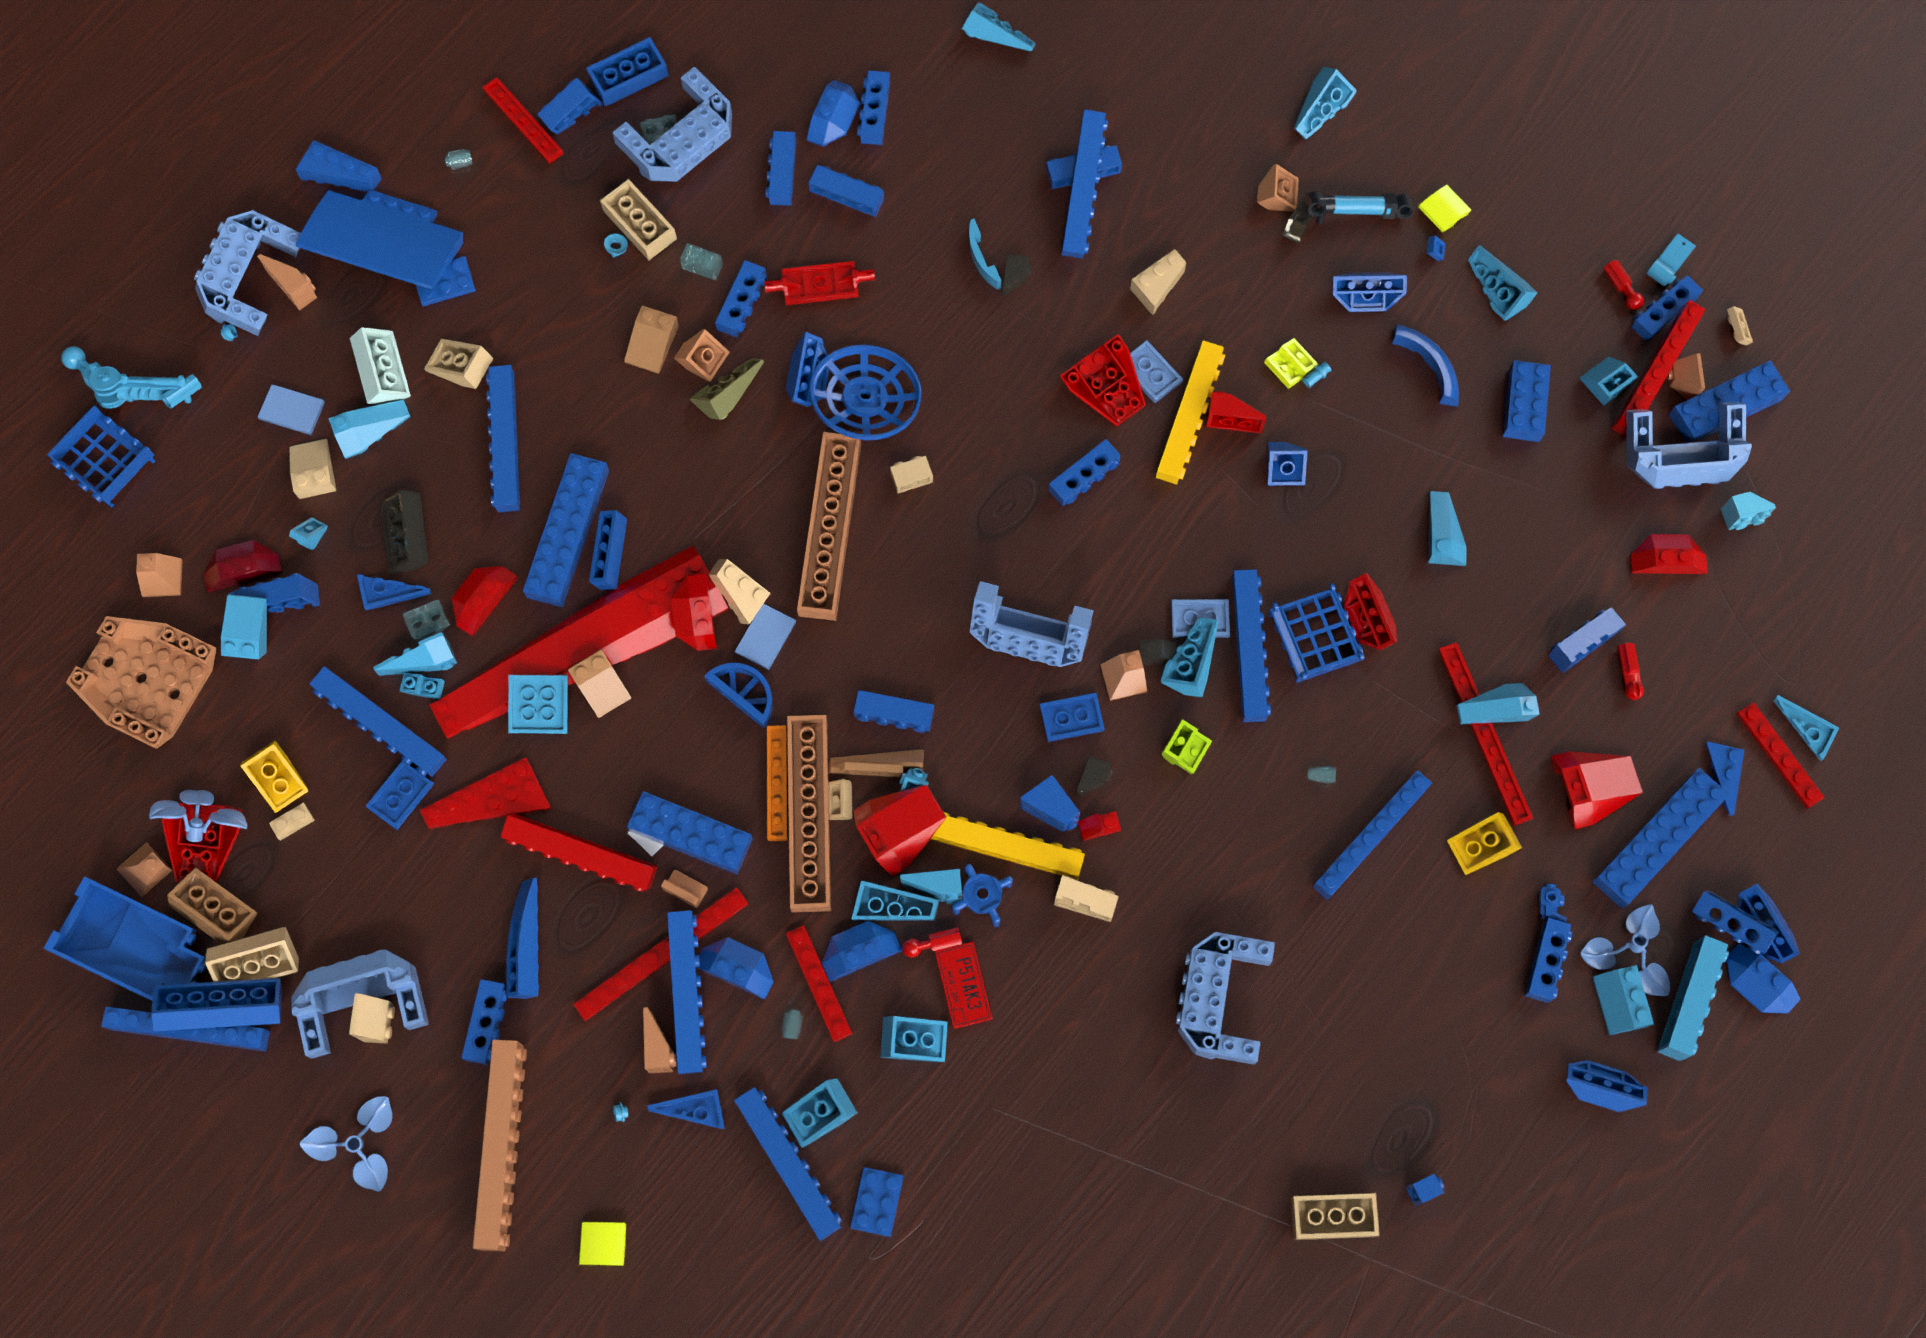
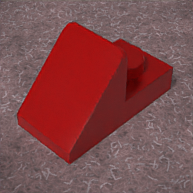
M1116 811L1103 815L1096 813L1078 822L1083 841L1121 831Z

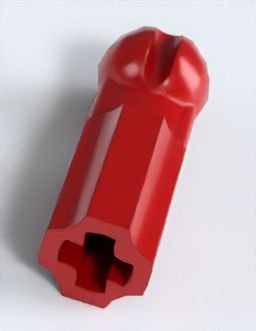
M1618 260L1609 262L1603 270L1616 290L1623 291L1627 297V307L1631 310L1640 309L1644 304L1643 295L1634 292L1631 287L1632 280Z
M1624 643L1617 646L1625 683V694L1630 700H1638L1644 694V687L1641 684L1635 644Z
M957 927L930 934L927 940L920 942L916 939H908L904 942L902 948L906 956L916 957L920 954L921 950L930 948L932 951L960 945L962 940Z

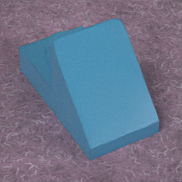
M311 517L291 529L289 537L295 539L299 544L313 550L327 530L328 525Z

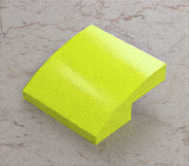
M1448 185L1433 193L1418 206L1442 232L1454 226L1458 220L1468 215L1471 211Z
M1295 338L1282 345L1279 351L1264 361L1288 389L1303 379L1318 365Z
M582 1222L580 1265H624L626 1223Z

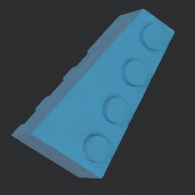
M861 881L852 920L935 921L939 900Z

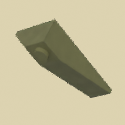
M751 358L733 369L732 375L718 378L719 383L712 387L707 385L690 398L691 402L711 419L722 420L726 418L763 365V359Z

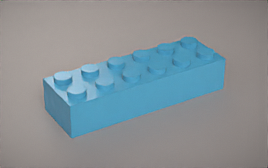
M1706 935L1693 942L1657 1050L1658 1053L1678 1061L1695 1055L1698 1048L1697 1038L1702 1035L1704 1025H1702L1704 1017L1706 1018L1710 1012V1006H1708L1710 999H1713L1717 989L1714 987L1716 980L1719 981L1723 972L1720 969L1722 962L1726 961L1729 954L1726 951L1728 944Z

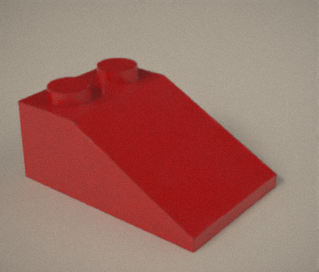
M1223 391L1212 392L1208 406L1206 427L1262 434L1266 415L1231 394H1226Z

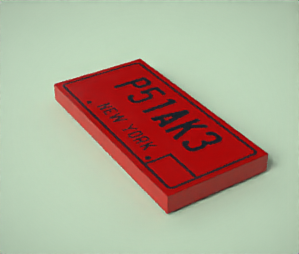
M974 942L935 951L953 1029L992 1020Z

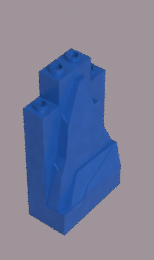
M87 877L83 878L76 890L75 895L79 898L59 933L53 931L43 948L152 1001L155 985L198 983L196 981L198 976L203 974L207 968L205 957L187 949L188 945L191 946L196 939V930Z

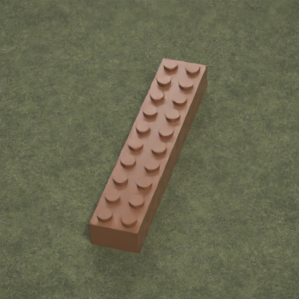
M823 432L797 606L799 617L834 621L837 619L861 450L860 439L850 438L837 433Z
M787 716L791 912L831 911L827 716Z
M493 1040L473 1244V1249L506 1251V1247H509L510 1234H507V1230L512 1222V1214L509 1213V1208L514 1200L511 1186L515 1183L516 1173L513 1172V1164L517 1162L518 1156L517 1151H515V1143L519 1141L517 1122L521 1120V1110L518 1109L519 1102H522L523 1090L520 1089L521 1081H524L525 1069H522V1065L527 1057V1050L518 1041Z

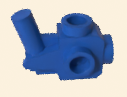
M1544 884V887L1539 891V914L1542 915V919L1552 918L1566 923L1567 917L1557 913V908L1564 905L1565 895L1561 894L1560 889H1557L1554 884Z

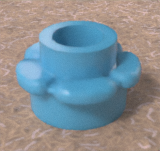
M233 324L223 325L221 335L225 340L233 341L234 338H237V330Z
M619 1102V1105L613 1106L615 1121L624 1122L625 1118L628 1117L627 1106H622L621 1102Z

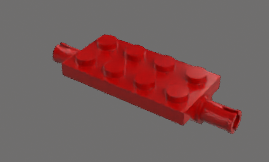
M854 261L786 268L782 269L781 280L764 282L766 293L782 291L785 294L786 305L859 297L857 284L862 281H875L874 269L857 271Z

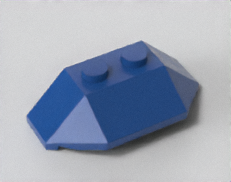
M834 80L826 86L812 115L807 141L824 147L828 143L847 134L860 106V102L850 85Z
M1385 272L1346 273L1333 276L1332 295L1349 312L1387 311L1407 291V275Z
M807 332L802 335L792 353L785 389L791 401L809 407L812 405L810 397L811 378L818 364L828 355L823 346L822 338ZM828 368L824 369L818 378L817 390L826 391L829 374ZM816 397V402L822 398Z
M1758 884L1739 893L1738 908L1779 931L1765 954L1762 952L1760 954L1767 959L1779 963H1784L1799 955L1800 952L1795 937L1770 896ZM1734 918L1736 924L1739 927V921ZM1748 929V936L1756 939L1758 936L1757 931Z
M867 921L832 936L822 961V966L829 982H832L897 954L902 949L895 932Z
M727 937L702 948L699 954L700 967L696 968L764 1000L766 999L774 981L763 953Z
M1738 944L1728 954L1726 963L1730 985L1761 1013L1787 1014L1798 1003L1800 997L1793 983L1761 954L1755 953L1741 944Z
M1588 1060L1579 1061L1574 1064L1569 1063L1567 1066L1566 1081L1579 1100L1618 1112L1647 1104L1648 1088L1645 1085H1641L1627 1072Z

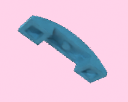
M971 219L969 246L972 259L983 278L997 290L1001 289V279L995 265L987 267L977 244L981 242V233L975 219Z

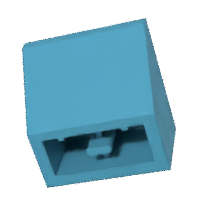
M1747 492L1732 496L1721 508V512L1728 530L1734 528L1740 530L1749 524L1755 526L1764 523L1765 519L1771 515L1770 513L1776 507L1775 504L1760 496Z

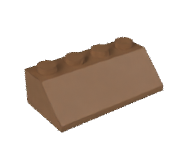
M197 868L189 873L167 895L168 904L172 909L221 945L242 939L257 915L256 911Z

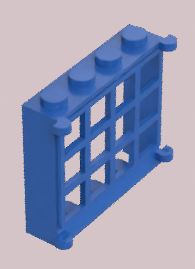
M93 406L47 454L52 460L50 463L58 470L64 469V474L72 481L74 479L78 480V486L86 492L90 490L93 492L91 495L98 502L103 500L111 508L114 504L110 501L148 461L151 463L155 462L152 458L154 454L147 446L144 447L136 438L131 437L122 427L117 426L112 419L103 415L96 406ZM94 424L104 430L95 440L85 434ZM107 434L117 440L108 450L98 444ZM82 436L92 443L83 453L73 447ZM120 444L129 450L121 461L111 454ZM94 447H97L104 455L94 464L86 456ZM69 450H72L79 457L69 467L61 459ZM133 454L136 455L128 466L124 464ZM109 457L117 465L107 474L99 466ZM82 460L92 466L83 477L74 471ZM122 467L124 470L116 479H113L112 476ZM95 470L105 477L96 487L87 481ZM110 480L112 483L101 492L100 489Z
M1334 583L1329 584L1330 589L1281 606H1278L1277 602L1272 603L1273 608L1268 612V617H1273L1275 621V632H1279L1282 638V649L1288 653V664L1295 670V683L1364 660L1362 646L1356 642L1355 630L1353 626L1350 627L1348 613L1341 606V596L1339 592L1335 591ZM1331 597L1334 606L1321 609L1319 601ZM1315 603L1317 612L1305 615L1302 607ZM1298 609L1301 617L1288 621L1285 612ZM1336 610L1341 622L1328 626L1324 613ZM1319 615L1324 628L1312 632L1307 619ZM1303 621L1307 634L1294 637L1290 625ZM1343 626L1347 639L1335 642L1331 630ZM1327 632L1331 644L1318 648L1314 636ZM1310 638L1314 650L1301 654L1297 641ZM1350 642L1355 655L1342 659L1337 646ZM1333 648L1338 661L1325 665L1320 652ZM1316 654L1321 666L1308 671L1303 658Z

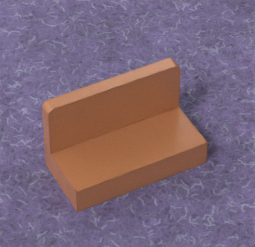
M674 870L668 881L664 880L661 885L664 891L696 909L708 891V887L677 870Z

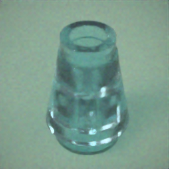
M1331 765L1308 768V780L1329 785L1335 783L1336 768L1331 767Z

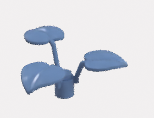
M185 790L180 793L179 799L183 803L196 804L195 817L190 822H188L185 807L179 806L178 802L171 800L157 801L152 805L149 819H176L183 817L185 831H187L186 839L191 842L202 841L203 833L207 832L211 821L217 824L247 829L244 815L234 809H219L217 813L210 815L204 825L203 821L198 818L200 805L209 806L214 802L212 793L205 790Z
M1653 905L1642 906L1628 916L1626 919V929L1634 935L1626 945L1613 951V945L1609 940L1597 937L1590 940L1580 952L1581 957L1588 965L1599 970L1612 968L1616 963L1614 955L1627 948H1630L1635 953L1641 952V967L1643 970L1639 974L1645 993L1667 996L1670 992V982L1664 968L1656 963L1649 964L1647 968L1645 966V947L1648 945L1649 939L1656 937L1660 930L1659 920Z
M386 1096L376 1097L362 1105L358 1111L357 1120L360 1124L366 1125V1127L358 1136H350L345 1142L336 1143V1132L330 1127L322 1126L314 1129L300 1141L302 1149L309 1156L320 1161L334 1158L337 1154L336 1146H345L349 1152H357L363 1161L358 1162L353 1169L354 1180L364 1188L381 1191L387 1180L388 1168L386 1161L378 1154H372L366 1158L361 1151L363 1148L361 1137L369 1128L374 1132H381L390 1126L392 1122V1109L389 1098Z

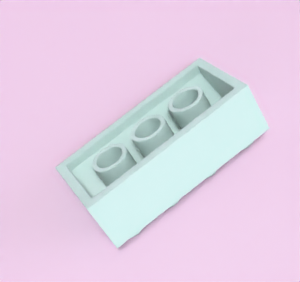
M361 327L350 338L367 404L380 405L409 398L411 395L393 331Z

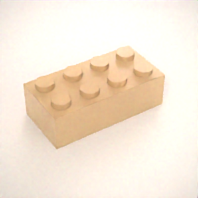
M629 179L600 200L603 211L648 260L677 239L675 229Z
M286 927L208 948L205 963L214 982L273 979L298 972L299 957Z
M1376 1193L1294 1196L1290 1198L1294 1240L1379 1236Z

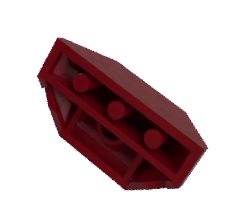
M250 540L217 549L203 575L207 592L210 593L283 572L278 554L255 540Z

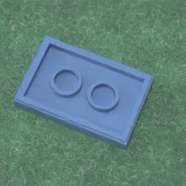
M1147 340L1130 353L1140 387L1154 403L1158 402L1183 382V378Z
M271 385L258 418L259 420L312 435L325 402L319 398Z
M1229 599L1171 600L1172 638H1188L1187 634L1199 618L1218 620L1215 638L1230 637Z
M763 604L736 648L735 654L769 670L796 624V620Z

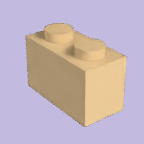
M916 456L910 461L904 463L897 462L890 467V473L897 493L933 482V475L926 456Z

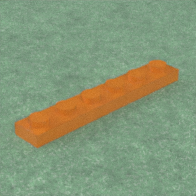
M786 725L767 726L768 841H787Z

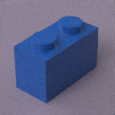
M1435 1174L1405 1187L1415 1206L1444 1193V1184L1440 1177H1436Z

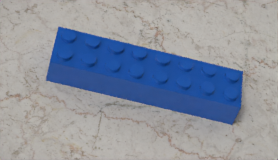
M570 453L523 589L526 598L563 608L609 473L606 462Z
M1698 768L1592 882L1623 909L1650 882L1729 794Z

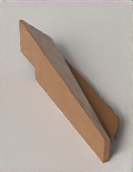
M924 750L830 758L829 773L902 777L904 770H909L910 767L923 771Z

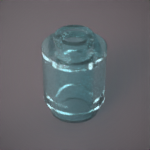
M469 150L447 152L448 156H445L447 167L451 166V170L465 168L472 164Z
M789 1009L788 1013H784L781 1027L782 1037L798 1040V1035H801L804 1016L800 1015L801 1011Z

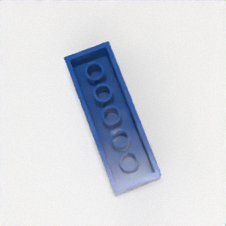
M1770 360L1675 406L1669 416L1686 443L1697 442L1719 431V403L1737 401L1746 404V417L1782 401L1790 390Z
M644 791L627 826L632 833L738 875L753 840L751 834Z
M280 978L155 985L151 1011L154 1031L278 1024L281 1021Z

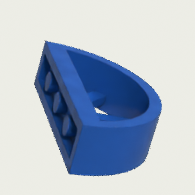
M727 663L715 667L704 676L706 682L763 729L766 727L773 711V697L768 682L759 671L746 664ZM735 673H742L753 677L745 688L737 694ZM729 674L730 687L718 677ZM758 682L763 686L767 694V698L744 699ZM766 704L764 714L759 712L752 705Z

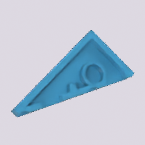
M1777 695L1774 699L1775 704L1816 757L1822 761L1839 727Z

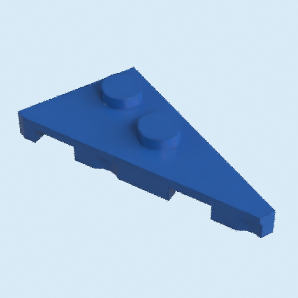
M361 574L357 575L366 611L431 594L429 588L420 585L413 586L407 585L404 582L383 580L377 577L375 579Z
M1707 741L1705 748L1708 749L1711 758L1710 764L1715 771L1716 782L1729 794L1723 802L1728 815L1733 816L1735 814L1744 750Z
M717 1089L647 1106L649 1112L725 1129Z

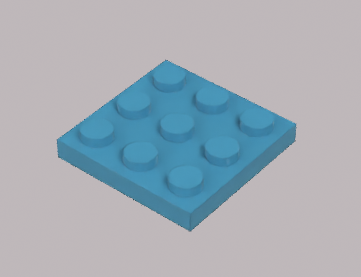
M509 675L508 733L567 734L568 675Z

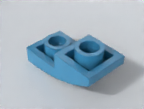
M404 673L399 691L426 698L441 699L445 681L424 677L419 674Z

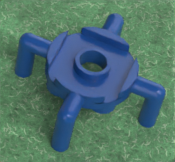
M967 864L965 866V874L969 876V879L963 889V900L953 904L952 912L958 915L960 910L967 906L976 914L989 913L992 925L998 927L1000 925V917L995 909L1001 903L1002 888H1010L1013 879L1007 876L998 881L996 878L986 874H976L973 866ZM979 889H986L988 891V896L985 899L977 896Z

